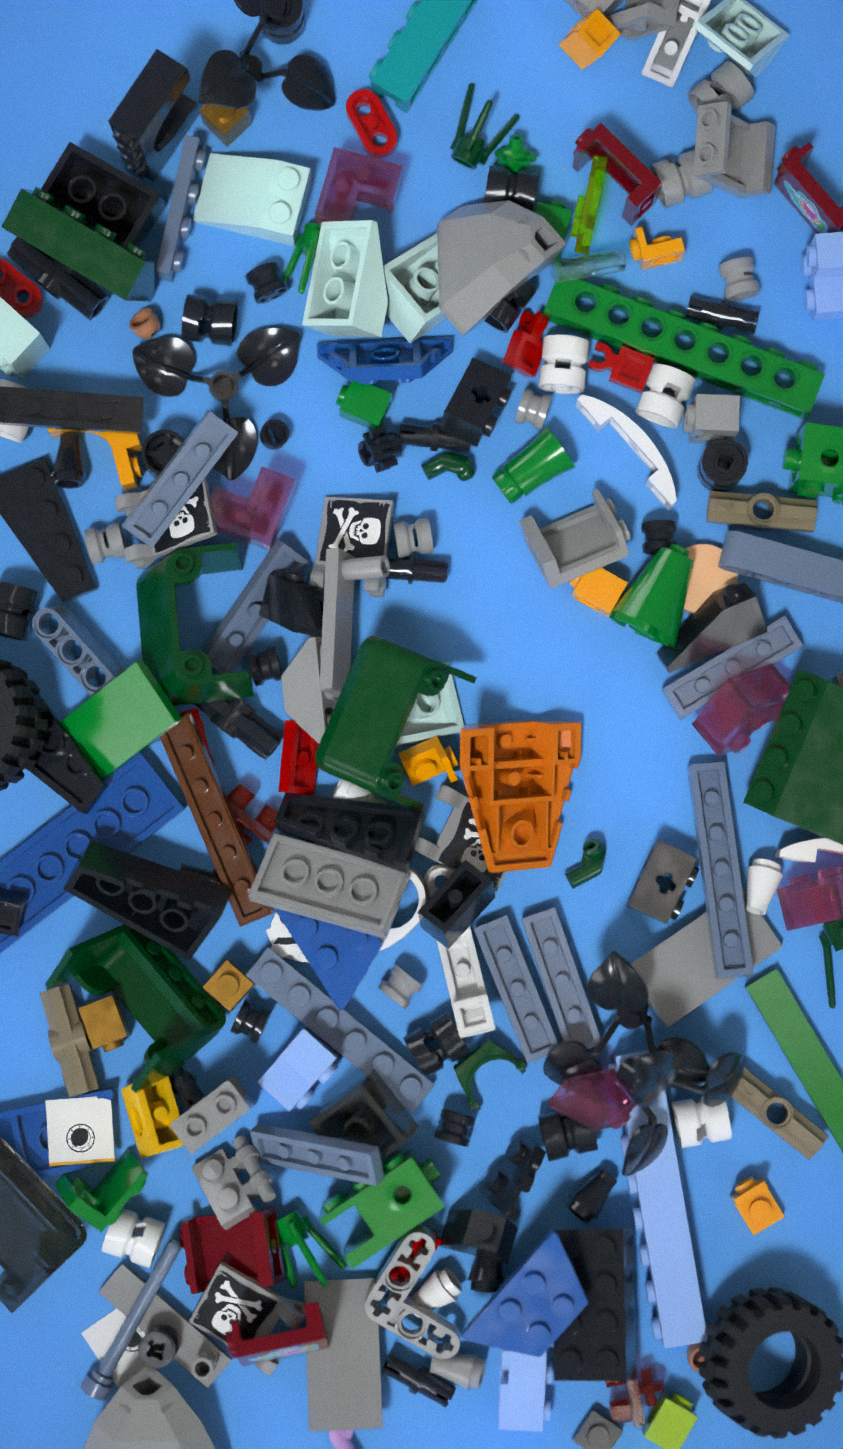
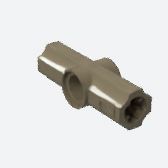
M710 491L706 513L707 523L749 526L756 530L771 528L814 532L817 520V501L774 497L767 493L751 495ZM760 503L766 505L770 510V518L766 520L758 519L753 513V506Z
M71 984L40 992L50 1028L48 1030L50 1047L55 1060L60 1063L69 1097L99 1089L100 1085L90 1053L92 1045L83 1020L80 1018Z
M744 1067L741 1081L730 1097L759 1119L763 1125L770 1128L795 1150L810 1160L823 1146L829 1135ZM772 1103H780L785 1109V1116L782 1121L771 1123L767 1119L766 1110Z

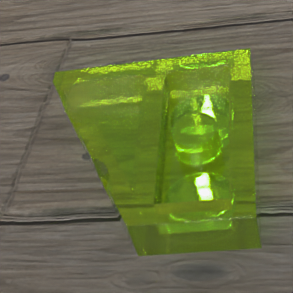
M594 155L586 196L578 195L570 237L577 238L574 251L576 253L589 254L608 159L605 157Z

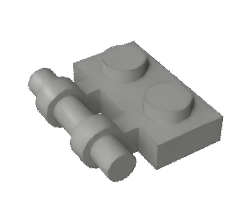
M238 1136L233 1140L232 1144L237 1152L232 1158L229 1159L227 1153L220 1149L191 1167L216 1217L225 1230L247 1218L249 1213L257 1211L251 1200L257 1195H260L263 1202H269L276 1197L272 1188L273 1180L268 1171H263L258 1162L259 1154L253 1145H249L245 1136ZM246 1168L250 1179L249 1182L243 1185L237 1173Z

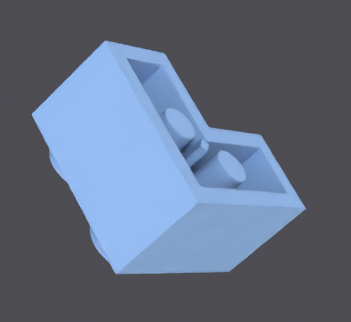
M843 232L815 234L810 245L806 246V255L801 256L802 275L808 276L809 289L804 291L805 310L811 311L812 321L843 319Z
M305 1027L257 1083L288 1111L294 1106L301 1110L315 1094L310 1090L312 1085L317 1080L324 1084L339 1067L334 1062L339 1055L308 1027Z

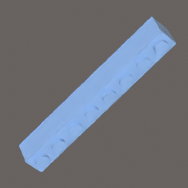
M648 1049L613 1055L614 1063L608 1064L611 1085H618L620 1095L619 1100H614L617 1121H624L626 1135L620 1136L624 1158L632 1135L638 1127L648 1124V1117L642 1108L633 1102L631 1098L632 1091L620 1083L616 1075L620 1065L627 1058L650 1053ZM664 1091L654 1103L649 1105V1108L656 1116L657 1124L663 1123L668 1128L665 1147L653 1163L643 1170L627 1176V1183L630 1194L636 1193L639 1208L632 1209L636 1231L643 1230L645 1244L639 1245V1253L642 1267L649 1266L651 1277L650 1281H645V1289L648 1303L655 1302L657 1317L651 1318L653 1335L655 1340L661 1339L662 1345L666 1349L706 1342L708 1337L704 1332L706 1325L666 1091Z

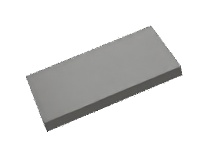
M274 833L248 897L250 901L386 939L411 874L409 869L406 874L336 849Z
M742 888L744 905L746 907L747 893ZM745 909L754 968L783 946L762 915L750 913ZM706 912L631 963L648 988V1004L665 1028L670 1027L738 979H715Z
M376 1278L327 1280L329 1283L327 1288L322 1287L319 1281H304L305 1304L319 1303L329 1345L327 1349L306 1353L309 1432L383 1428L379 1324L372 1321L366 1315L364 1309L366 1294ZM374 1300V1308L378 1309V1301Z

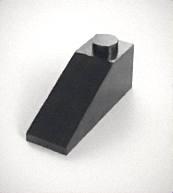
M745 582L729 585L722 592L712 595L679 629L675 646L672 648L670 645H663L658 650V659L667 672H674L768 632L756 595Z

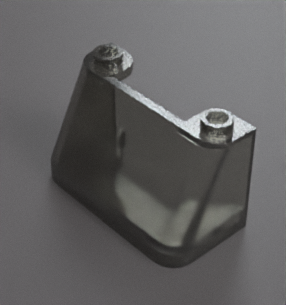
M0 1137V1265L5 1270L0 1274V1301L13 1313L85 1243L87 1231L82 1221L68 1209L67 1205L8 1142Z

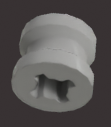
M525 388L515 423L523 424L528 422L533 424L535 429L542 430L552 396L545 394L540 397L534 395L532 390Z
M395 965L391 970L392 976L388 981H382L378 988L406 1009L410 1004L409 998L413 993L420 992L423 986L399 966Z

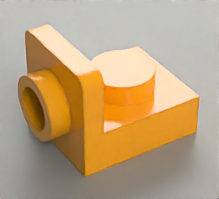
M642 226L634 229L633 239L629 240L631 257L633 261L639 260L641 270L682 261L685 253L682 237L673 240L671 236L659 237L651 241V245L647 246Z
M437 736L398 753L412 786L443 772H446L451 783L458 780L453 770L454 767L458 766L456 757L450 746L443 748Z
M749 1177L734 1187L736 1193L732 1194L730 1198L753 1235L785 1217L762 1178L755 1181L753 1177Z

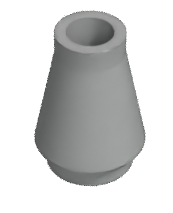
M456 1353L448 1359H439L433 1356L430 1373L437 1374L467 1390H470L471 1387L479 1389L485 1372L486 1360L478 1358V1354Z

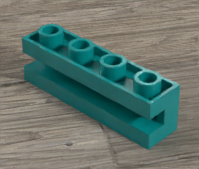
M421 0L420 3L415 1L407 12L405 19L408 22L402 32L396 30L387 46V49L390 50L383 61L378 59L370 71L371 91L382 99L388 96L395 101V107L408 113L478 0Z

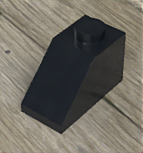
M284 571L283 576L269 574L259 615L292 632L322 637L323 617L317 588L304 582L305 576L298 573Z
M475 1209L449 1210L441 1236L442 1241L439 1246L508 1264L518 1228L504 1216Z

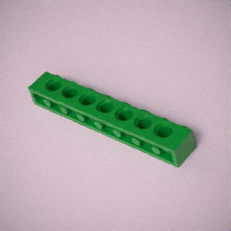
M569 271L566 275L559 272L543 313L549 317L548 322L619 349L624 346L655 358V363L677 368L694 378L806 420L810 414L825 376L824 373L818 371L819 368L816 365L802 360L795 363L785 359L784 353L773 348H765V351L751 346L752 341L739 335H733L730 338L718 333L719 329L711 324L700 322L699 325L686 321V316L677 311L666 310L665 313L652 308L653 304L646 299L633 297V300L619 295L620 291L612 286L601 284L600 287L587 283V278L578 273ZM581 298H587L593 302L595 308L589 312H582L576 307L575 303ZM613 311H621L626 315L627 322L622 325H616L610 321L608 315ZM648 323L655 324L660 330V335L654 338L647 337L642 332L641 327ZM679 336H686L691 339L693 348L681 350L676 346L675 339ZM711 349L722 350L725 353L726 361L722 363L711 361L708 351ZM746 361L754 362L759 368V374L755 376L746 375L742 371L741 364ZM778 374L787 375L792 381V387L787 389L780 388L775 383L774 377Z

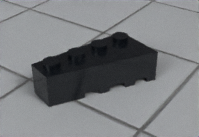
M92 840L77 860L63 890L189 961L221 918L232 892L231 888Z

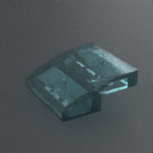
M621 248L555 259L548 265L550 277H554V283L556 284L625 271L627 259Z

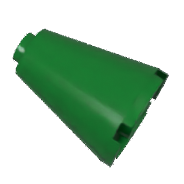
M672 543L669 548L661 547L613 608L609 618L624 628L626 623L629 624L628 627L642 637L664 646L670 645L673 648L677 642L694 561L688 558L690 551Z

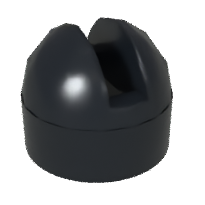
M277 419L267 421L260 430L261 443L264 447L271 450L282 448L289 438V429L286 424ZM268 429H272V433L277 443L272 442L270 435L267 431Z

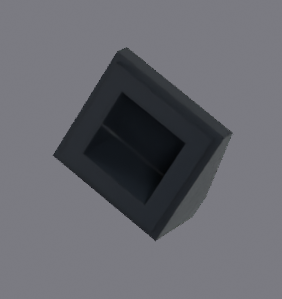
M0 888V933L18 936L26 893Z

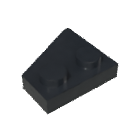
M522 1133L517 1140L509 1145L504 1158L495 1169L487 1174L482 1187L479 1189L503 1215L514 1223L520 1214L514 1208L522 1190L524 1193H529L535 1174L542 1164L546 1151Z

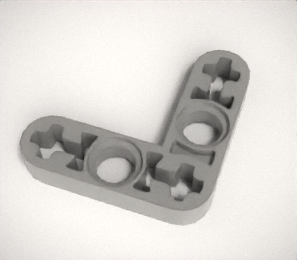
M416 1226L403 1235L369 1288L365 1297L364 1309L366 1315L377 1324L436 1358L448 1359L453 1357L460 1347V1332L453 1323L407 1297L435 1252L436 1243L433 1232L427 1227ZM420 1238L425 1239V1247L427 1249L420 1247L414 1255V1261L409 1258L413 1247L411 1240L418 1242ZM396 1266L406 1267L410 1272V1278L404 1282H396L391 1278L390 1270ZM387 1287L391 1290L387 1301L388 1308L382 1306L378 1310L374 1308V1300L380 1301L386 1293ZM408 1314H416L421 1317L423 1324L416 1330H410L403 1325L402 1319ZM429 1324H432V1333L428 1332L427 1338H424ZM445 1334L450 1335L451 1344L446 1342L442 1346L437 1344V1336L442 1338Z

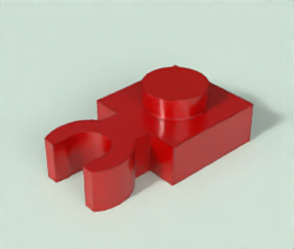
M596 343L594 350L603 353L605 360L601 363L590 360L588 368L595 372L611 371L609 382L642 394L655 358L624 346L621 347L619 355L612 352L608 345Z

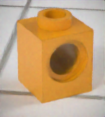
M596 8L581 19L558 45L583 70L599 59L621 33Z
M601 567L573 579L569 585L575 588L571 597L608 618L628 582Z

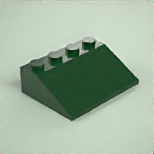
M35 187L33 191L21 188L1 226L2 228L124 300L152 301L154 297V262L145 257L148 253L145 249L128 241L126 246L114 239L117 233L99 223H97L96 227L91 226L83 221L86 216L84 213L69 205H66L65 209L52 203L55 197L39 187Z
M798 669L743 803L842 845L843 686Z

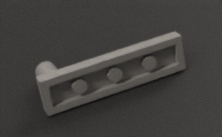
M340 548L326 549L319 689L334 697H339L350 671L354 580L387 577L390 572V564L385 555L355 558Z
M123 1262L98 1292L127 1317L146 1281ZM157 1292L138 1328L146 1334L152 1327L157 1325L172 1327L180 1338V1349L173 1358L208 1388L231 1362L232 1357L199 1328L189 1323V1319Z

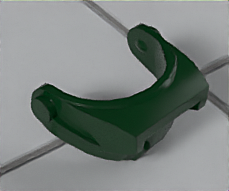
M485 1039L483 1044L478 1046L460 1063L453 1066L459 1083L469 1098L466 1102L472 1111L476 1110L477 1112L481 1107L478 1105V1101L472 1097L471 1083L475 1072L482 1065L492 1060H506L513 1063L515 1068L520 1070L522 1074L526 1072L525 1068L527 1067L520 1058L518 1059L515 1055L488 1039Z

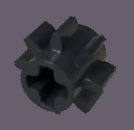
M380 426L362 434L364 440L358 445V453L365 466L370 467L374 465L375 471L378 473L398 465L396 458L402 455V443L395 432L386 433L385 426Z

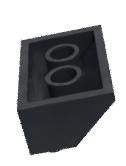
M71 142L68 143L41 188L55 197L52 203L65 209L66 205H69L84 213L86 216L83 221L91 226L96 227L97 223L113 230L117 233L114 239L125 246L128 241L138 245L146 238L165 208V203L160 193Z

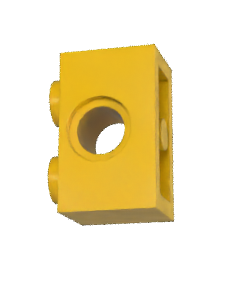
M169 1077L137 1093H134L131 1089L133 1084L121 1089L140 1159L184 1146L170 1126L180 1115Z

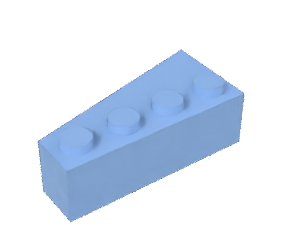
M504 1276L503 1282H505L509 1278V1276ZM501 1349L498 1403L499 1430L543 1432V1421H550L551 1399H544L545 1384H551L552 1362H546L547 1351L541 1357H535Z

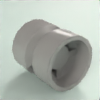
M726 61L711 73V81L702 80L688 91L687 94L697 114L698 106L724 101L732 105L731 109L739 110L755 96L747 77L730 61Z
M695 150L680 154L677 162H673L668 158L651 164L650 171L662 182L658 199L663 208L683 203L686 195L695 199L712 193V184L693 176Z

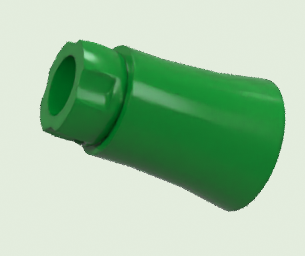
M546 427L533 442L504 464L505 468L494 473L491 478L508 502L512 504L519 500L523 494L528 496L555 477L574 469L575 465L552 432Z

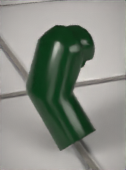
M450 451L444 452L421 464L428 480L446 471L456 473L461 481H468L475 475L474 463L471 458Z
M587 840L583 845L581 865L565 873L572 889L602 873L606 849L599 840Z

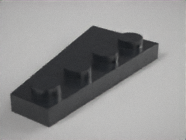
M43 458L0 475V515L61 601L66 603L97 591L58 488L54 484V478L51 476L47 460Z
M39 693L36 695L37 698L43 699ZM45 702L46 711L42 712V719L48 720L47 731H42L41 740L45 741L43 750L36 751L34 758L37 759L34 767L31 770H27L82 814H88L108 784Z
M285 793L275 822L278 830L407 874L425 816L423 808Z

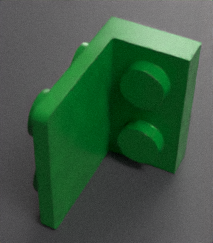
M127 1149L95 1189L82 1178L77 1176L75 1180H72L66 1174L60 1177L55 1186L68 1209L102 1233L108 1225H113L119 1219L123 1211L122 1207L130 1197H134L141 1192L145 1186L148 1173L136 1155Z

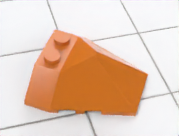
M525 720L468 724L460 729V768L488 872L496 873L551 867L563 824L559 822L564 801L569 802L572 790L568 789L573 768L578 769L581 759V722Z

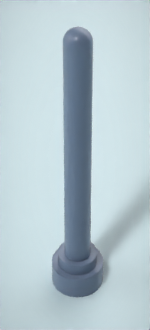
M171 1240L166 1245L99 1368H94L93 1372H88L80 1388L90 1397L99 1401H106L113 1388L111 1383L113 1377L111 1375L181 1250V1244L177 1240Z

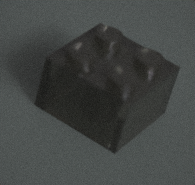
M375 1069L324 1105L308 1122L317 1135L377 1146L381 1160L405 1144L419 1127Z

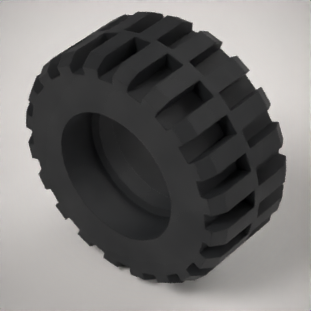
M0 659V791L7 789L8 783L16 784L23 779L25 774L22 771L24 769L31 770L37 762L34 755L36 751H42L45 741L41 740L42 731H47L48 720L42 719V712L46 711L44 699L36 697L40 689L35 681L28 680V674L20 667L12 666L11 662Z
M761 1287L750 1289L748 1292L749 1297L740 1293L731 1298L732 1305L727 1308L722 1305L715 1313L718 1319L714 1325L709 1322L704 1331L708 1334L706 1342L700 1343L699 1354L704 1357V1361L698 1364L699 1375L706 1379L703 1381L702 1386L706 1395L713 1399L712 1404L720 1412L754 1435L764 1438L770 1435L774 1439L786 1438L789 1431L796 1436L806 1431L805 1426L810 1423L812 1426H816L822 1421L821 1414L826 1409L831 1411L836 1404L833 1401L836 1392H842L843 1380L840 1378L841 1373H843V1357H841L843 1353V1339L837 1336L839 1329L834 1321L829 1319L823 1310L802 1297L775 1287H770L767 1291ZM780 1332H791L795 1342V1360L790 1373L784 1381L773 1389L764 1392H753L749 1381V1366L754 1352L768 1337Z

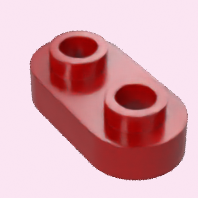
M366 89L353 92L346 102V114L365 151L375 158H385L391 155L397 146V132L378 96ZM362 106H366L370 109V112L363 116L357 110ZM376 137H384L386 143L382 146L376 145L373 142Z
M0 259V271L3 272V276L0 279V297L23 318L34 317L42 309V293L33 282L7 261ZM21 293L30 294L29 300L25 303L18 302V296Z

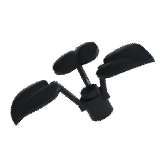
M234 0L236 6L244 14L250 17L259 16V22L245 48L240 52V57L231 50H219L208 58L201 74L199 103L230 109L244 108L255 98V81L262 83L266 79L283 76L286 78L282 82V92L292 104L312 111H324L333 107L335 95L330 76L323 64L316 58L308 55H297L289 61L288 70L282 68L263 73L260 59L255 55H250L253 45L267 22V16L271 18L280 17L284 13L286 0Z
M276 327L253 331L244 337L237 350L239 360L247 367L234 375L227 371H219L211 378L189 374L194 368L195 356L190 346L178 338L164 337L156 339L147 344L134 347L132 354L134 365L140 378L149 389L164 397L180 395L185 389L186 379L209 385L210 395L215 400L222 402L223 421L238 432L213 468L228 480H235L248 468L254 457L257 447V433L251 421L245 417H236L230 420L228 401L237 392V381L250 372L254 380L263 386H277L284 383L294 371L300 335L295 331Z
M612 951L606 960L592 973L587 984L590 998L599 1007L605 1010H617L613 1023L597 1048L592 1053H589L587 1047L579 1041L563 1042L549 1052L543 1065L544 1074L551 1081L565 1088L575 1091H589L596 1088L603 1079L604 1068L595 1059L600 1056L617 1027L621 1024L626 1029H636L644 1025L650 1053L670 1052L676 1055L680 1060L679 1071L675 1077L677 1079L698 1086L705 1083L707 1072L711 1067L702 1050L685 1038H667L659 1043L658 1048L655 1046L651 1028L652 1017L647 1015L649 1008L648 988L632 965L616 951ZM671 1083L667 1085L674 1088H682Z
M732 1051L720 1056L708 1070L705 1085L702 1086L675 1078L679 1071L680 1060L673 1053L653 1052L627 1058L620 1065L616 1078L632 1091L631 1098L637 1106L642 1108L648 1117V1124L638 1127L632 1135L627 1146L622 1175L630 1176L643 1170L653 1163L663 1151L668 1137V1128L663 1123L657 1124V1118L649 1108V1105L660 1097L661 1093L666 1090L667 1085L671 1083L698 1094H704L703 1104L707 1107L718 1106L725 1102L738 1087L744 1072L745 1055Z

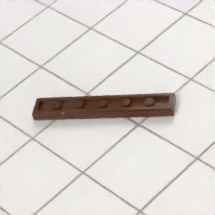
M190 712L180 716L182 720L163 734L160 739L222 886L232 889L228 900L241 927L273 914L275 910L273 907L252 902L248 897L258 870Z

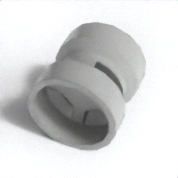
M752 257L731 259L718 266L720 277L726 280V287L724 289L726 301H741L760 294L759 282L752 275L755 269Z
M428 517L419 518L415 523L407 524L404 521L393 523L399 558L410 556L412 552L420 551L423 554L434 552ZM412 529H416L418 546H415Z
M119 522L109 524L103 530H97L96 528L84 530L89 557L93 565L103 563L109 557H115L116 559L125 557L124 549L126 548V543Z

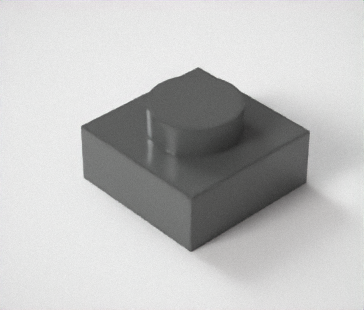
M592 1408L572 1440L584 1449H612L624 1431Z

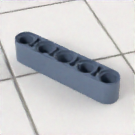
M727 531L718 564L719 568L843 603V560L751 534Z
M55 605L43 608L34 615L32 626L36 635L91 697L125 671L67 606ZM51 614L56 616L58 620L57 630H54L50 625L49 619ZM75 640L82 647V655L80 657L73 651V642ZM98 667L102 668L105 672L106 680L104 683L100 682L97 678L96 671ZM159 737L157 740H155L153 743H156V742L160 741V740H161L160 737Z

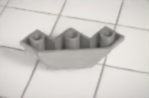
M509 200L459 207L437 224L439 309L461 335L464 336L482 323L506 296L545 269L567 243L544 217Z
M146 1365L119 1388L95 1420L84 1449H215L201 1420L174 1385L155 1368Z

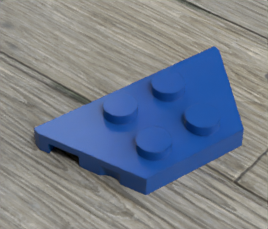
M452 337L418 338L412 343H409L406 339L317 343L318 359L347 380L358 381V383L365 385L375 384L379 380H394L398 383H408L414 379L423 378L453 352Z
M274 908L339 1011L345 1009L358 985L366 975L372 961L383 946V940L377 936Z
M114 1088L63 1099L97 1097L98 1099L111 1100L112 1106L115 1092ZM46 1102L0 1112V1154L7 1159L11 1169L21 1182L95 1166L96 1163L49 1166Z
M554 1227L461 1331V1338L469 1342L541 1357L586 1307L588 1297L581 1282L578 1280L571 1259L568 1257L560 1240V1235Z

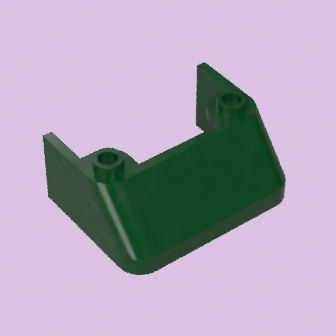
M236 542L178 549L144 571L137 580L136 590L142 659L173 706L255 696L249 671L213 675L210 659L205 653L199 650L180 651L175 586L191 584L202 574L243 570Z
M373 635L366 638L359 647L316 750V765L320 770L384 798L409 807L423 808L424 804L400 793L405 781V771L400 764L391 761L394 750L418 693L426 696L437 695L444 688L450 674L475 684L477 677L380 636Z
M125 924L68 948L45 983L48 989H52L75 978L81 987L91 994L103 995L113 991L155 1041L149 1045L144 1053L146 1067L131 1086L134 1093L174 1074L210 1042L226 1023L224 1011L173 951Z

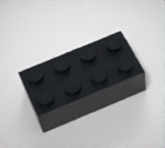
M633 1229L557 1230L564 1249L575 1268L578 1280L581 1282L588 1297V1304L554 1342V1381H629L637 1379Z

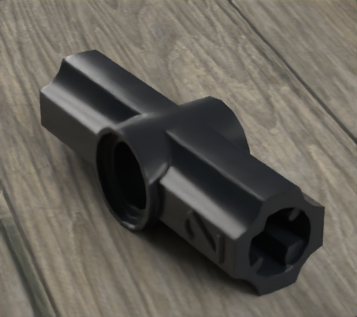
M16 237L11 243L7 255L22 269L34 276V280L58 300L60 298L63 299L89 321L97 317L104 309L109 299L108 295L83 275L19 237Z
M241 698L193 704L210 717L209 720L233 739H239L246 747L265 760L274 753L283 740L284 735L255 714L256 710Z

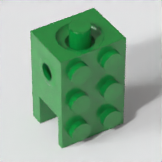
M810 422L804 424L795 435L794 449L785 448L782 469L791 470L788 491L797 492L798 498L816 500L818 495L832 497L833 503L843 505V427Z
M400 1149L383 1161L384 1179L377 1186L353 1181V1189L345 1194L339 1190L322 1202L324 1205L320 1211L319 1220L323 1226L355 1205L370 1230L344 1248V1258L352 1269L445 1207L443 1197L433 1184L442 1175L431 1159L420 1164L412 1150L404 1154Z

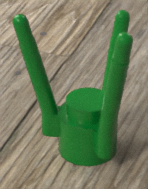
M305 224L303 235H298L296 247L281 279L287 285L303 251L306 258L298 287V292L301 294L305 292L313 259L316 255L321 224Z
M299 1210L277 1221L283 1265L291 1288H295L297 1282L286 1243H288L290 1248L298 1245L322 1287L327 1288L329 1285L323 1271L305 1242L309 1238L307 1232L341 1269L347 1267V1264L313 1227L308 1216L303 1218Z

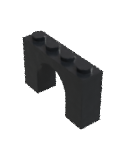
M158 49L155 50L108 120L113 132L112 137L116 140L117 149L122 155L121 159L126 164L125 169L140 180L146 177L153 182L200 114L197 102L182 93L191 80L187 67Z

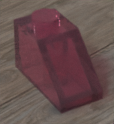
M615 1069L565 1079L547 1102L552 1109L595 1131L611 1127L613 1129L622 1127L630 1120V1113L636 1106L631 1098V1090L617 1080V1071Z

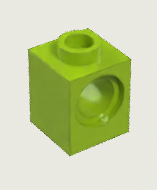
M663 1392L641 1430L643 1436L663 1449H680L698 1419L695 1411L691 1409L694 1404L676 1392L672 1397Z

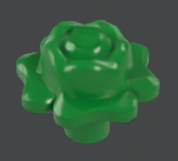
M519 134L511 135L509 145L502 146L501 149L494 151L497 162L502 164L503 168H509L512 173H517L519 170L526 171L530 162L537 160L534 150L523 145V136Z

